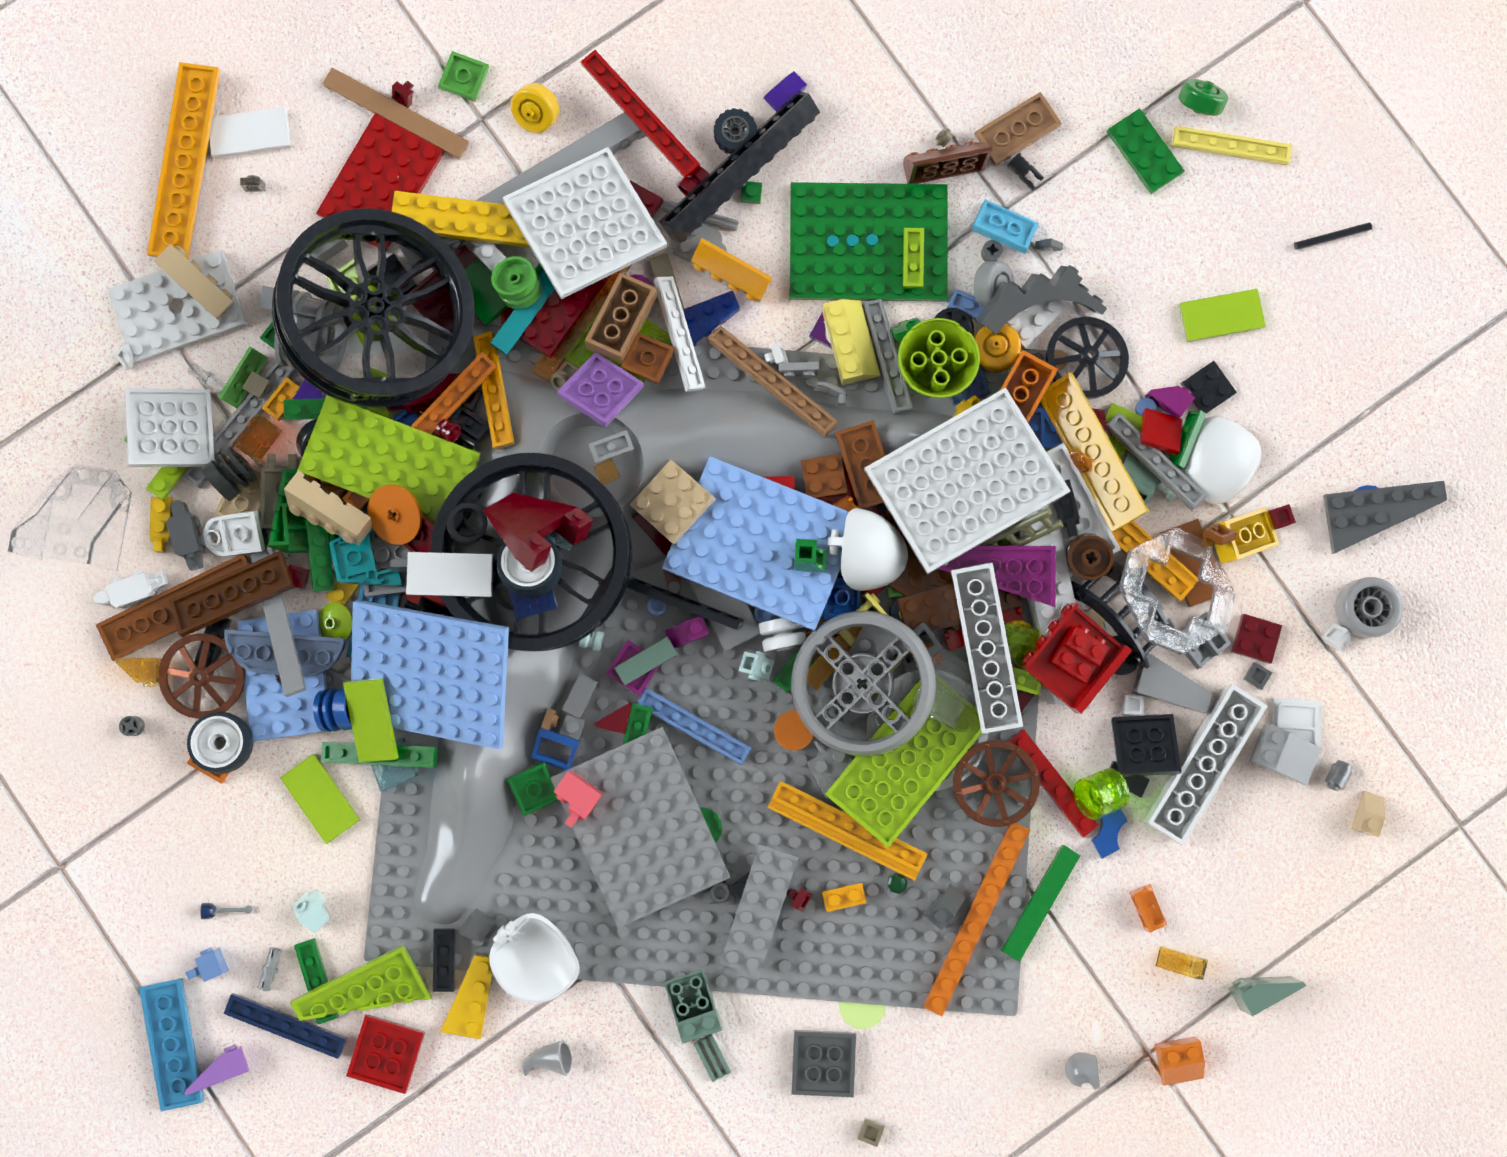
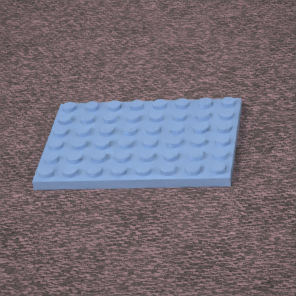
M709 457L698 483L714 496L716 500L675 545L672 543L662 570L815 631L841 569L842 548H838L836 556L829 555L828 538L831 537L832 529L840 530L839 537L844 536L846 517L849 512ZM796 539L817 540V547L827 550L826 573L794 571Z
M355 600L353 601L351 681L383 678L392 726L395 729L500 750L503 747L509 627Z

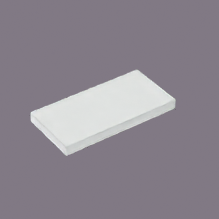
M281 107L213 117L209 136L211 156L219 158L292 147L287 109Z
M408 552L406 595L492 597L494 555Z

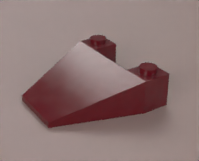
M518 493L509 494L486 507L483 511L514 558L531 572L545 564L552 545L543 537L555 530L574 546L587 538L594 520L579 507Z

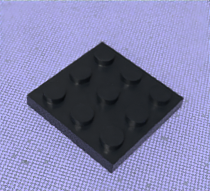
M1173 714L1111 718L1118 777L1181 774L1182 770Z

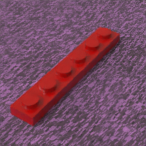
M1021 729L1007 741L1017 745L1031 757L1039 774L1040 785L1081 837H1086L1099 826L1024 729Z

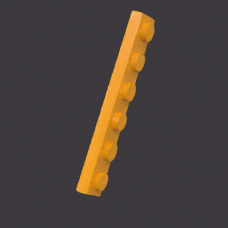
M490 331L474 336L473 339L476 356L483 352L498 366L482 382L492 446L497 450L514 445L515 443L498 350L490 345L495 334Z

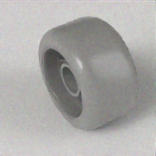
M1365 577L1351 581L1341 589L1335 602V613L1339 624L1348 629L1353 636L1359 638H1375L1388 634L1398 625L1403 611L1402 600L1396 588L1388 581L1377 577ZM1365 604L1369 608L1368 613L1365 611Z

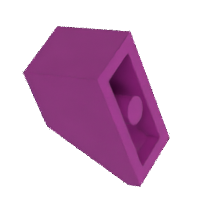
M1180 386L1151 389L1144 396L1145 398L1152 399L1156 406L1168 415L1177 418L1183 415L1195 399L1189 389L1181 388Z
M702 616L687 620L665 630L666 636L674 649L710 636Z

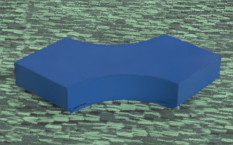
M1118 803L1099 812L1101 828L1091 841L1101 859L1120 849L1118 833L1120 828L1128 821Z

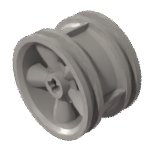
M293 289L292 307L298 330L304 329L325 316L346 310L345 307L312 298L309 292H300ZM345 322L323 327L307 335L303 340L312 351H316L338 338L347 329ZM275 333L274 346L277 362L279 365H289V367L294 368L283 353ZM347 340L338 348L319 358L337 371L345 353Z

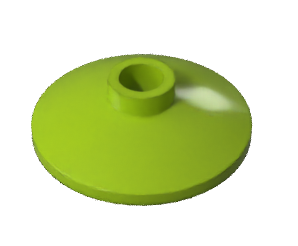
M334 602L325 605L320 610L319 621L322 637L347 639L351 635L353 616L345 605Z

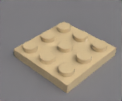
M670 460L632 501L630 506L675 545L716 499L674 461Z

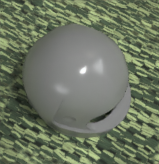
M1078 1052L1070 1056L1065 1064V1073L1068 1080L1077 1087H1081L1083 1083H1090L1094 1090L1099 1089L1100 1083L1096 1056L1086 1052Z

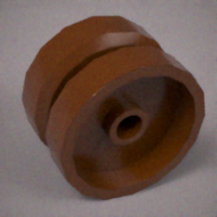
M1083 533L1074 537L1069 542L1065 553L1068 567L1077 576L1086 580L1102 578L1110 571L1114 560L1113 550L1109 543L1092 533ZM1090 552L1092 553L1091 559L1085 558L1086 554L1090 555Z

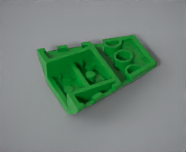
M283 469L268 547L284 553H308L305 518L290 512L284 488L298 472V469ZM328 532L329 543L340 537L337 534H330Z

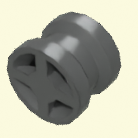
M994 240L987 241L981 250L982 259L985 262L997 261L1003 251L1001 243Z
M126 716L119 723V730L125 736H138L145 728L143 719L138 716Z

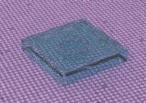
M405 738L395 740L396 745L408 746ZM371 765L380 792H384L418 776L416 767Z

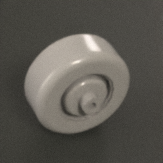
M986 261L977 269L973 290L976 301L981 307L984 308L992 299L1002 282H1014V276L1008 264L1003 261Z

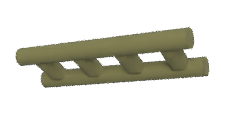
M1046 508L1019 521L979 544V546H999L996 542L1003 538L1010 542V544L1005 546H1024L1062 528L1063 523L1061 520L1052 522L1048 518L1052 515V512L1049 508ZM1041 521L1045 527L1037 531L1030 526ZM1023 529L1028 535L1018 539L1014 533Z

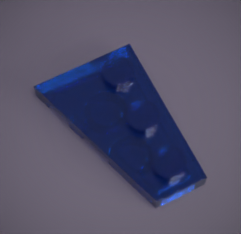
M733 290L683 309L694 347L703 337L710 335L711 331L717 326L724 324L740 311V306Z

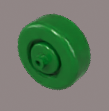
M1199 79L1186 80L1178 96L1179 101L1195 113L1209 116L1222 114L1228 102V95L1223 89L1214 85L1213 82Z

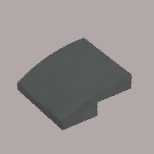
M1204 612L1178 632V639L1175 641L1197 670L1231 644L1207 612Z

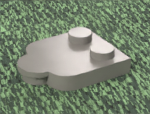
M703 224L695 229L686 241L677 243L673 255L691 262L701 238L726 252L727 249L722 243L721 233Z

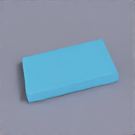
M985 199L971 230L1026 254L1039 223Z

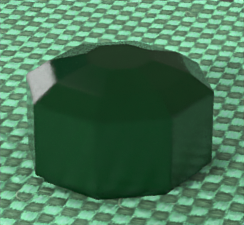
M894 873L888 877L887 886L891 892L900 894L906 890L908 882L904 875Z

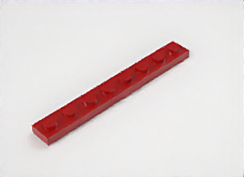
M596 50L592 51L580 62L581 66L685 179L700 167V163Z

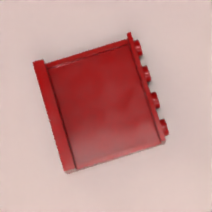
M1078 603L1066 604L1060 611L1062 615L1058 620L1055 619L1049 624V631L1045 636L1041 635L1036 640V647L1032 652L1028 651L1022 658L1024 662L1020 666L1074 713L1082 714L1132 650L1127 645H1121L1080 610ZM1078 625L1086 627L1090 631L1089 635L1101 637L1106 641L1105 645L1109 647L1100 666L1095 667L1087 683H1082L1050 662L1069 627L1072 626L1078 627Z

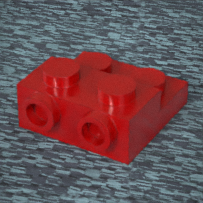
M1078 625V627H1069L1050 662L1082 683H1087L1095 667L1100 666L1109 647L1105 645L1106 641L1098 636L1092 637L1088 634L1090 631L1086 627Z

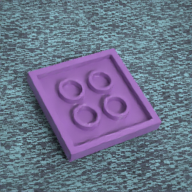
M595 352L557 391L558 397L606 428L642 390L644 384Z

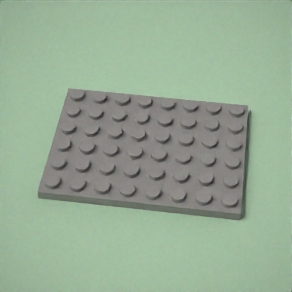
M663 727L570 768L604 793L588 817L583 822L579 819L577 820L573 830L617 928L731 877ZM570 769L551 777L555 789ZM561 802L569 818L571 814L567 810L570 803L567 802L565 804Z

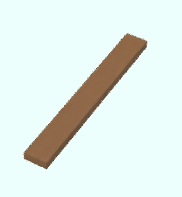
M331 68L322 83L329 90L374 114L376 113L443 149L444 152L459 160L469 144L468 140L334 68Z
M719 326L707 337V342L824 438L838 426L839 422L725 328Z

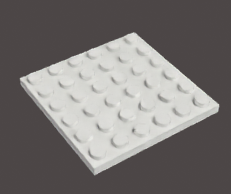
M609 147L503 197L504 204L561 299L667 247V242Z

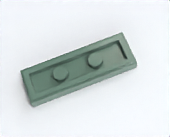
M668 637L618 665L615 667V670L626 686L678 654Z

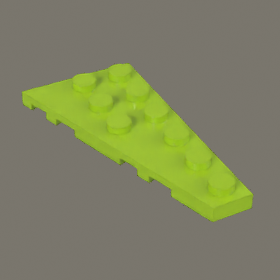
M403 944L291 1000L290 1005L299 1021L325 1017L329 1014H345L348 1011H363L387 1007L401 1002L411 1003L413 1000L419 999L429 1000L432 999V995Z

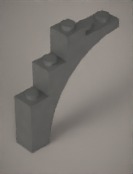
M1061 265L1051 280L1042 273L1039 275L1032 273L1022 288L1013 281L1010 283L1002 282L975 322L982 327L985 326L993 334H997L1019 312L1047 301H1072L1101 315L1104 314L1107 308L1102 304V299L1096 295L1091 296L1088 293L1089 289L1080 284L1083 278L1078 275L1079 271L1075 267Z

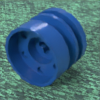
M344 687L338 690L334 688L318 691L313 702V715L317 727L325 733L352 730Z

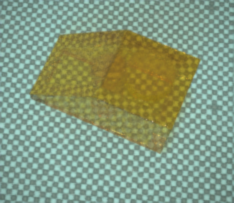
M116 658V663L136 683H143V687H156V683H159V666L162 658Z
M1160 946L1155 966L1190 978L1203 980L1208 960Z

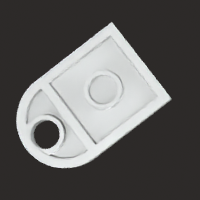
M257 510L217 516L210 519L204 527V542L207 548L218 556L266 550ZM212 532H215L217 534V542L212 540Z

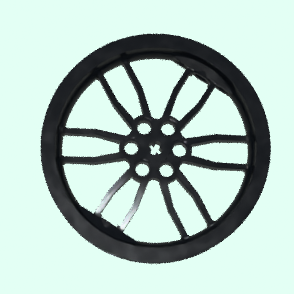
M361 208L345 210L322 218L308 227L287 251L272 296V319L276 337L283 353L294 369L308 383L324 394L344 403L361 407H394L417 400L431 392L449 375L462 356L470 340L474 324L475 310L471 284L462 263L453 250L441 237L420 222L405 215L381 209ZM337 239L353 240L354 263L360 285L354 283L336 268L311 256V254L331 241ZM360 241H375L378 245V268L376 275H368L362 257ZM385 241L400 244L413 251L425 261L409 270L394 284L387 285L384 282L386 263ZM305 263L329 277L346 293L324 288L299 276L298 272ZM429 268H432L441 280L421 291L405 295L401 291V288L409 280ZM294 284L321 299L343 306L346 310L325 316L304 329L298 330L292 307ZM368 286H374L377 291L369 290ZM445 288L453 311L452 331H448L428 318L403 310L402 307L424 300ZM351 295L359 297L360 301H354ZM387 296H392L396 302L389 301ZM352 315H358L361 321L354 320ZM392 315L396 317L397 321H391L388 318V316ZM345 322L347 329L338 338L316 351H312L303 340L307 335L323 327ZM402 323L422 328L447 340L448 344L444 352L442 353L418 339ZM371 325L378 326L380 331H374ZM356 332H361L365 336L362 355L363 378L346 376L331 368L319 357L338 348ZM388 332H392L410 347L435 359L436 362L416 377L396 378L394 352ZM372 341H380L386 359L388 377H373L371 375L370 351Z
M543 453L506 455L476 468L464 477L450 492L434 524L430 553H453L454 539L451 538L447 530V519L451 510L461 503H472L478 505L484 511L486 507L478 502L487 487L504 478L519 474V494L526 495L527 473H544L543 499L549 501L551 497L552 475L571 481L582 488L594 501L581 510L587 514L600 507L607 523L589 532L587 538L575 545L587 542L601 533L610 530L613 543L611 569L605 579H602L586 568L562 559V566L580 571L599 582V586L592 598L587 599L573 590L560 577L558 584L563 589L588 604L582 616L568 626L546 632L547 605L544 594L537 597L539 603L538 634H522V605L525 597L516 595L513 632L509 631L508 649L549 651L566 647L584 639L597 630L611 616L620 603L627 588L632 568L633 549L629 526L621 507L609 490L591 473L579 465L561 457ZM465 511L458 514L454 522L457 532L462 527L473 534L478 531L466 522L473 512ZM555 530L546 535L548 538L556 540V547L559 552L573 546L567 540L562 541L559 536L560 534ZM485 534L482 539L500 546L504 544L503 540ZM497 558L493 559V567L497 566ZM500 577L493 582L492 592L504 584ZM441 596L444 604L455 618L493 624L482 617L471 606L473 602L483 597L471 596L466 599L465 596Z

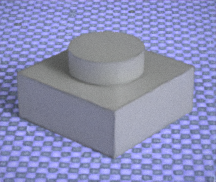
M566 714L560 734L580 740L586 721Z

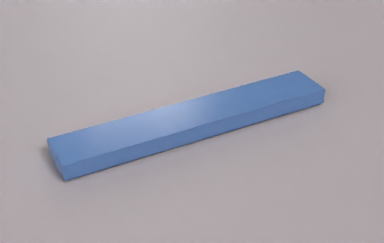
M647 687L637 702L638 704L653 707L652 715L740 765H743L752 747Z

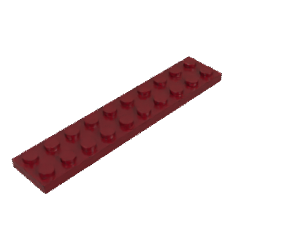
M630 180L632 187L651 218H653L663 204V198ZM611 275L563 299L554 290L519 339L552 359Z

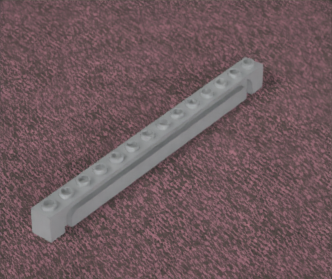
M622 113L475 201L504 204L503 197L607 147H609L614 155L616 151L624 150L633 141L641 140L646 136L625 113ZM441 237L452 250L460 248L462 243L467 241ZM399 245L412 269L425 262L413 251Z

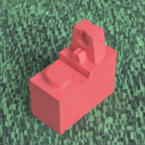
M571 769L554 790L558 800L565 804L567 802L570 803L567 811L571 815L565 824L571 828L578 819L583 822L604 794Z

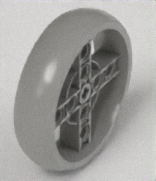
M854 611L827 620L806 638L797 653L793 665L791 690L793 702L801 721L820 742L844 754L875 756L899 748L913 738L922 728L934 703L936 675L926 646L907 625L882 613ZM873 627L886 631L896 638L876 656L864 652L850 655L832 636L849 628ZM832 648L839 650L840 654L836 660L830 657L829 652ZM890 649L897 650V660L892 661L888 658L887 654ZM816 651L835 669L832 680L835 697L818 714L815 713L811 705L807 690L809 666ZM909 652H911L915 659L920 676V693L916 707L910 717L891 698L894 690V678L891 670ZM846 663H851L854 666L852 674L845 673L844 665ZM879 663L883 666V673L881 675H876L873 672L874 664ZM859 679H867L868 683L866 684L868 685V687L860 688ZM846 692H850L853 695V702L850 704L843 700V695ZM874 693L882 695L883 701L881 704L873 702L872 696ZM832 706L838 709L839 713L836 718H832L828 713L829 708ZM889 708H894L897 711L896 719L888 718L887 710ZM848 711L861 715L876 712L894 732L879 739L862 741L843 737L832 731L831 728Z

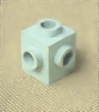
M744 651L739 671L749 674L748 678L760 682L761 678L769 680L775 661L767 658L768 654L756 651V654Z

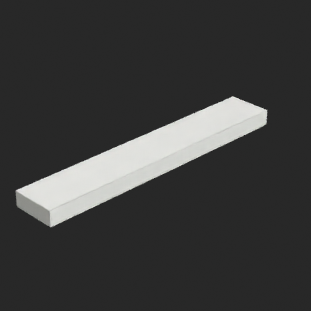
M673 276L656 277L653 282L655 288H657V295L670 340L675 348L674 353L685 391L703 390L706 387Z

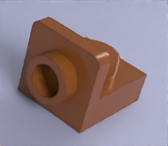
M1219 523L1204 528L1202 546L1225 545L1236 540L1237 532Z

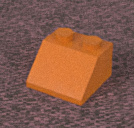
M1189 1037L1154 1044L1163 1086L1204 1078L1205 1059L1202 1043L1199 1039Z

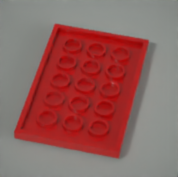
M375 113L316 214L321 218H325L334 213L351 209L372 208L392 211L394 192L421 194L445 152L443 149ZM375 241L367 242L370 245L378 248L377 243H375ZM385 241L386 252L392 241Z

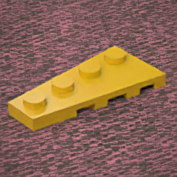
M478 953L474 955L440 1032L475 1039L482 1038L493 977L489 955Z

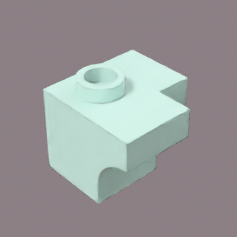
M315 889L311 894L307 891L292 905L297 921L314 934L330 919L327 910L323 907L325 903L323 894L318 889Z

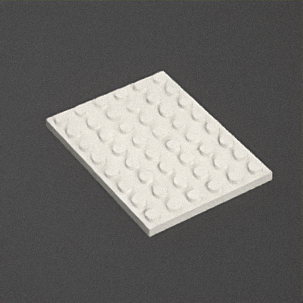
M1006 388L864 468L927 574L1070 493V489Z

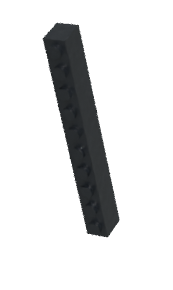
M798 91L659 221L671 240L679 243L686 241L695 229L701 227L710 215L715 214L724 202L729 201L738 189L743 188L752 176L758 174L766 163L772 161L775 154L784 149L788 142L798 136L806 125L815 120L820 111L809 93Z

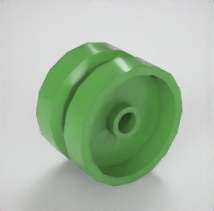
M512 256L499 262L492 272V286L503 303L512 309L527 308L535 303L541 295V280L532 264L523 257Z

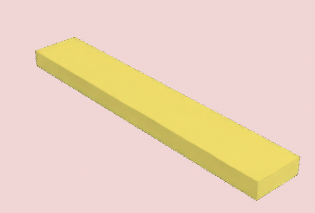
M1175 126L1171 147L1288 165L1292 144Z

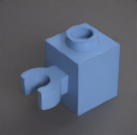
M212 947L201 951V956L195 959L197 967L185 973L188 980L201 975L203 981L206 982L228 972L229 969L221 949L218 948L213 951Z

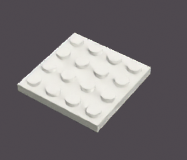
M125 388L129 467H204L211 460L215 461L210 389Z

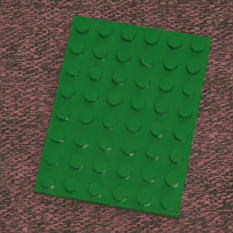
M791 182L789 300L848 299L872 301L882 299V301L947 302L948 184ZM904 228H924L923 289L903 288ZM852 234L856 235L859 239L858 244L854 247H850L847 244V237ZM831 235H835L839 239V243L834 248L829 247L827 244V239ZM868 235H877L878 243L875 246L867 244L866 239Z

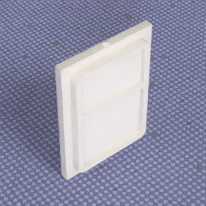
M1273 698L1271 724L1320 747L1322 702ZM1320 754L1315 766H1319Z

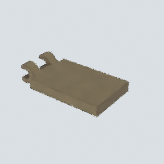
M267 454V468H261V529L272 528L283 469H298L296 454H288V466H276V454Z

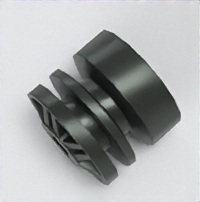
M227 447L225 453L229 459L220 453L218 457L222 463L221 465L211 460L201 470L211 485L225 499L231 501L241 493L237 485L238 483L248 488L249 483L247 479L254 483L257 477L247 460L231 447Z

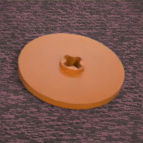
M388 484L378 488L371 495L368 503V516L371 517L372 527L378 536L386 542L395 545L406 544L417 537L422 527V512L418 501L409 490L400 485Z

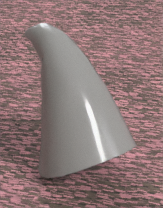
M562 1040L532 1052L524 1060L522 1066L524 1075L527 1076L530 1070L534 1068H542L567 1076L572 1064L570 1047L566 1041Z

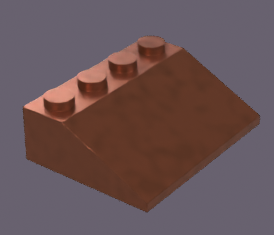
M969 141L962 146L949 145L941 150L933 148L927 150L926 153H909L903 161L907 184H919L984 171L993 151L992 146L984 142L976 143V141Z

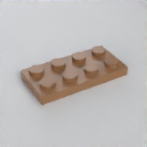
M1039 92L975 131L974 135L979 142L992 146L993 151L990 160L994 166H997L1061 127L1062 123L1043 94Z

